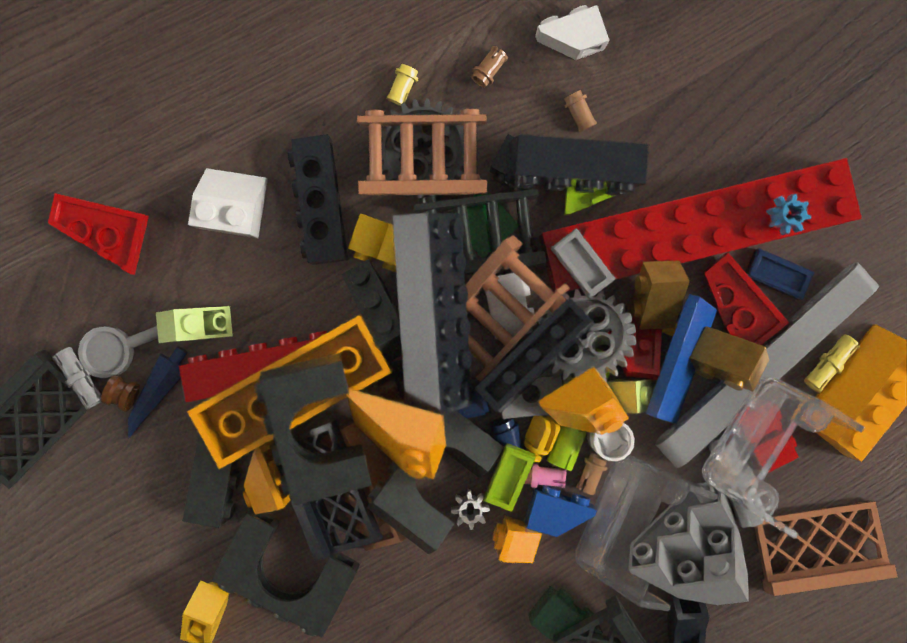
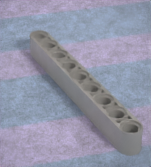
M858 262L843 269L788 319L789 323L762 345L767 349L769 362L754 392L744 388L742 391L735 390L721 380L680 417L677 424L674 423L657 439L655 445L676 468L688 463L879 288L877 282Z

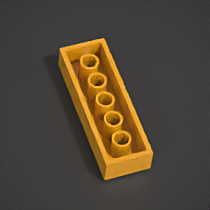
M362 315L353 318L188 411L219 469L275 438L274 434H267L263 416L268 415L265 403L259 404L256 395L255 384L260 383V372L340 353L348 389L359 391L394 371L390 362L387 361L377 348ZM346 394L312 402L304 406L294 416L290 429L347 398Z

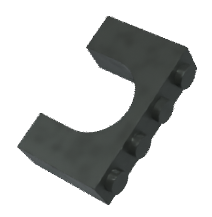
M340 353L260 372V383L255 384L256 395L259 404H266L268 415L263 416L265 428L268 435L274 434L276 445L272 446L276 466L282 465L285 475L280 476L284 496H291L293 506L372 486L362 444L327 453H316L301 447L295 441L290 431V425L294 416L304 406L312 402L349 393Z
M454 411L444 415L446 447L443 454L455 459L478 478L489 472L504 446L459 412ZM392 462L387 469L391 475L385 483L379 481L368 496L373 500L367 508L424 552L430 554L438 549L454 523L421 497L414 477L409 476L397 464Z
M252 508L242 521L212 580L218 583L219 588L223 591L237 593L245 597L246 602L258 608L264 607L273 612L274 617L283 622L290 621L300 626L301 631L309 636L317 635L323 638L358 571L360 563L340 552L330 555L317 581L309 588L298 592H288L277 588L269 581L264 572L263 555L280 521L266 513L255 515Z

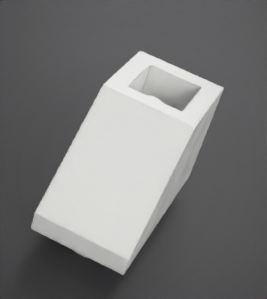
M586 5L577 7L569 13L570 15L558 18V16L548 17L537 28L535 35L537 42L575 60L603 51L609 42V37L597 5L587 8Z

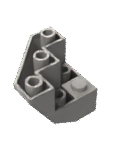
M721 479L691 484L631 543L629 571L632 574L680 599L714 605L749 602L748 573L741 536Z

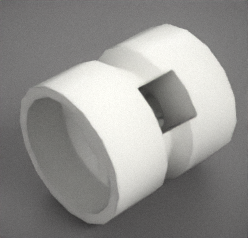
M624 423L621 428L612 433L606 432L600 435L587 432V440L591 448L608 461L623 460L630 455L634 448L635 439L633 432Z

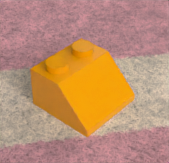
M595 367L590 368L538 401L540 406L560 426L600 435L618 430L623 426V422L629 419L612 389Z

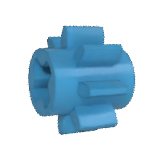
M797 194L789 195L786 200L782 196L775 198L774 203L776 207L766 210V213L771 215L772 222L769 224V227L776 226L781 228V235L789 234L791 228L794 232L803 231L801 223L812 217L807 214L806 207L809 204L808 201L803 203L798 201ZM789 210H790V211H791V215H790V216L788 217V219H787L786 214H787V213L789 212Z

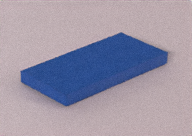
M689 294L686 299L646 411L647 415L677 424L695 374V368L690 360V356L705 327H712L717 313L716 308L699 296Z

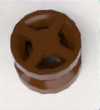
M113 375L103 389L101 402L106 405L115 404L119 410L128 412L137 399L140 385L136 382L127 383L123 381L122 377Z

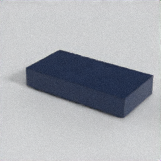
M760 248L755 249L746 269V273L753 281L797 300L804 299L815 273Z

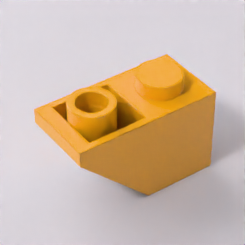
M505 515L502 524L497 522L492 540L495 541L494 549H497L499 561L533 563L542 533L526 528L524 521Z

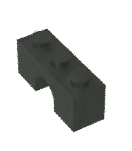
M368 259L341 275L377 348L387 361L390 362L402 355L400 316L391 302L392 299L381 277Z

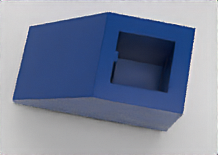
M543 485L542 489L538 487L533 489L524 522L528 529L558 537L595 517L597 509L590 503V498L573 493L571 498L561 495V490L558 488Z

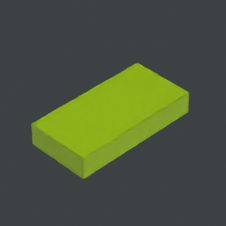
M506 443L484 494L483 501L512 512L535 461V454Z

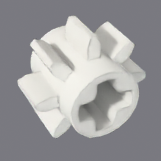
M468 489L467 495L464 497L456 494L455 499L459 506L452 507L451 513L459 514L457 519L458 526L465 522L469 524L470 530H473L474 523L478 521L482 524L486 523L482 512H488L490 508L489 505H481L484 498L483 493L476 497ZM469 503H473L475 508L472 515H468L467 510H465Z

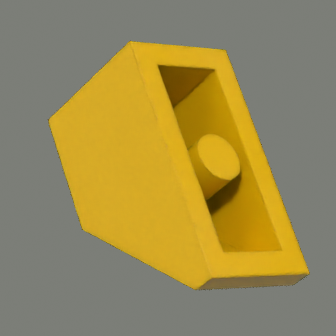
M200 580L183 612L180 639L189 643H212L227 606L229 593L219 588L217 583H206Z

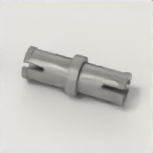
M68 347L56 353L52 357L53 360H55L66 377L65 383L69 388H73L84 408L87 410L101 402V394L90 378L92 374L88 369H84L73 349Z

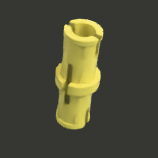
M843 334L828 353L822 354L819 358L820 362L804 379L805 384L812 390L820 393L836 373L840 374L848 358L860 347L858 342L851 336Z

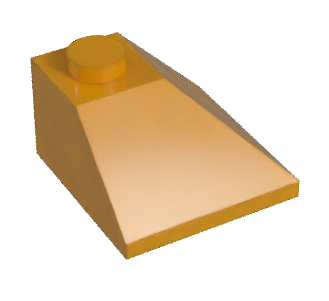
M273 439L254 449L244 483L245 491H243L245 503L249 508H253L255 515L282 509L290 501L289 495L284 496L280 481L281 475L269 447L275 443Z

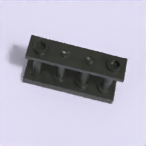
M512 187L511 192L444 201H438V197H426L420 199V204H414L415 214L437 213L438 211L454 209L455 213L461 214V221L464 226L462 246L463 254L466 258L464 275L475 274L488 259H477L476 254H473L467 207L482 205L486 207L491 252H488V256L490 257L502 243L497 204L516 202L520 240L522 243L521 248H519L518 259L526 267L547 263L546 252H537V246L533 245L528 200L536 199L538 196V189L530 190Z

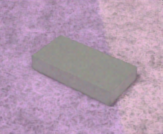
M577 228L550 248L588 299L615 280V277Z

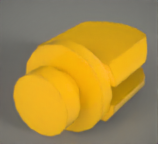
M533 416L525 435L524 446L526 451L535 454L534 462H541L543 455H548L552 451L559 434L560 425L551 416Z

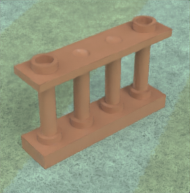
M478 109L460 110V115H384L382 110L365 111V116H357V123L360 126L369 127V175H366V181H358L360 195H464L487 193V180H480V174H477L476 125L486 124V114L479 115ZM464 125V174H461V180H448V175L445 174V126ZM381 126H400L401 175H398V181H385V175H382ZM413 126H432V175H429V180H417V175H414Z
M514 235L505 239L465 285L468 290L467 314L470 312L505 346L495 357H492L470 334L468 335L469 351L485 366L476 377L480 382L502 362L501 360L548 310L553 313L566 301L562 295L569 289L564 284L554 293L518 259L519 255L516 251L521 247L522 243ZM502 267L506 270L510 268L546 302L534 315L498 282L499 278L496 274ZM482 290L485 292L490 291L525 324L514 337L478 304L480 300L477 298V295Z

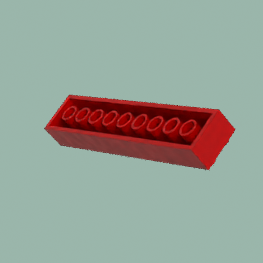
M844 158L544 232L539 236L542 251L546 252V268L551 289L555 293L564 284L569 287L567 291L580 288L550 249L576 228L616 280L640 274L643 262L680 261V263H685L862 219L848 159ZM797 194L798 201L802 203L808 201L809 204L806 207L807 214L812 217L801 223L803 231L794 232L791 228L789 234L781 235V228L776 226L769 227V224L772 222L771 215L767 214L766 210L776 207L774 203L775 198L782 196L786 200L789 195ZM789 210V212L786 214L787 219H788V217L791 215V211H790V210Z

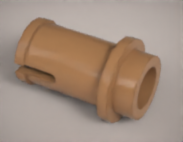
M492 46L480 65L474 66L472 69L473 74L471 77L481 87L485 88L488 84L491 85L494 82V75L508 59V56L502 49L497 53V46Z
M581 90L564 98L566 102L564 107L565 109L569 108L579 133L597 124L586 103L587 95H583Z
M590 453L589 457L584 459L586 465L576 488L579 490L583 488L584 493L595 495V490L603 470L606 471L608 467L606 466V459Z

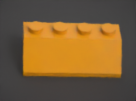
M873 324L858 343L860 347L848 358L840 374L836 373L830 379L823 390L815 396L798 418L844 456L861 462L907 406V340L876 324Z

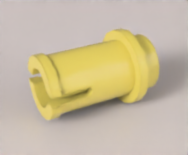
M401 64L400 68H396L395 73L397 76L389 95L386 97L390 102L399 106L402 103L405 104L413 83L418 81L416 77L418 71L405 64Z

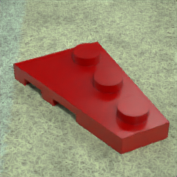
M55 193L48 224L94 250L98 255L106 260H110L127 273L135 275L149 216Z
M725 253L702 273L727 334L763 345L789 323L729 253Z

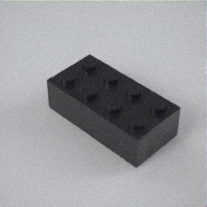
M518 134L507 145L505 182L514 183L513 188L532 189L536 185H545V190L563 191L564 188L576 187L575 192L594 193V190L606 189L607 195H625V192H635L636 187L646 184L649 144Z

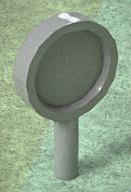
M110 326L94 328L87 332L80 341L78 348L79 362L85 370L88 369L92 376L108 378L113 375H120L132 363L133 348L158 339L157 326L130 337L119 328Z

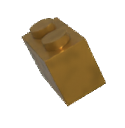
M680 261L643 262L640 275H637L635 278L634 297L629 301V313H631L632 318L634 317L639 330L675 328L690 282Z
M706 326L690 356V360L695 368V372L706 379H713V377L721 379L726 385L735 390L742 391L744 388L754 392L769 362V356L765 346Z

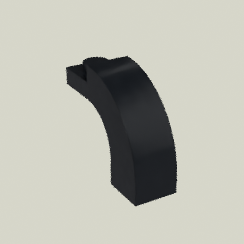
M670 594L668 604L669 643H706V629L710 619L706 603L680 599Z

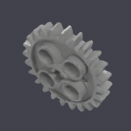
M575 289L574 297L571 299L591 320L596 317H603L605 319L601 323L594 324L585 333L587 334V339L582 340L581 337L566 351L577 350L576 356L566 358L564 353L546 371L553 368L552 375L555 379L563 374V380L566 384L572 378H576L590 368L595 367L607 382L606 373L610 372L612 375L618 376L616 366L627 367V361L624 356L633 357V349L630 346L636 345V337L632 335L636 332L635 324L630 323L632 322L631 313H624L626 311L625 304L620 303L616 305L614 295L605 300L604 291L601 290L596 297L593 296L588 299L586 295L581 296L579 290ZM563 294V297L567 300L569 298L568 294ZM548 310L545 315L548 318L552 313ZM541 318V319L538 321L539 326H540L547 318ZM600 345L610 346L605 352L595 351Z

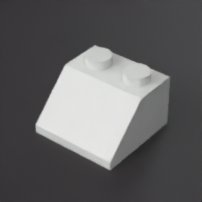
M206 168L192 196L188 225L202 230L259 238L268 179Z

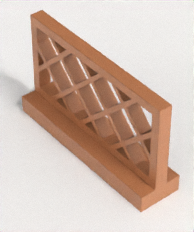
M876 501L770 516L762 524L754 527L765 578L762 579L764 592L773 596L898 577L895 565L889 562ZM867 509L870 522L863 530L853 523L852 519L858 510ZM849 512L846 517L841 513ZM834 514L843 521L835 534L821 526L827 516ZM818 516H819V518L817 519V521H814L813 519H811V517H818ZM798 519H804L813 525L805 539L791 530ZM789 521L786 526L783 525L782 523H780V522ZM774 523L783 530L774 544L765 538L763 525ZM848 525L861 534L853 548L840 539ZM818 530L831 538L823 552L810 544ZM788 534L801 543L793 557L779 548ZM866 539L875 544L877 558L867 559L859 553ZM837 543L849 551L843 563H836L828 557ZM806 548L820 556L811 568H806L798 562ZM778 552L788 559L789 563L783 572L773 573L770 561ZM855 556L860 559L857 561H853ZM825 561L831 564L822 566ZM795 565L800 568L797 570H792Z

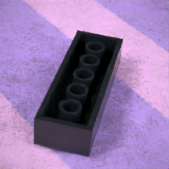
M421 213L393 216L405 402L407 406L444 416L472 405L474 386L471 383L470 373L472 354L469 351L468 341L470 322L467 319L466 309L468 290L465 286L464 277L466 258L463 254L462 246L464 226L461 221V214Z

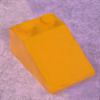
M348 389L349 393L346 396L354 424L409 476L417 479H423L424 477L434 479L446 447L443 416Z

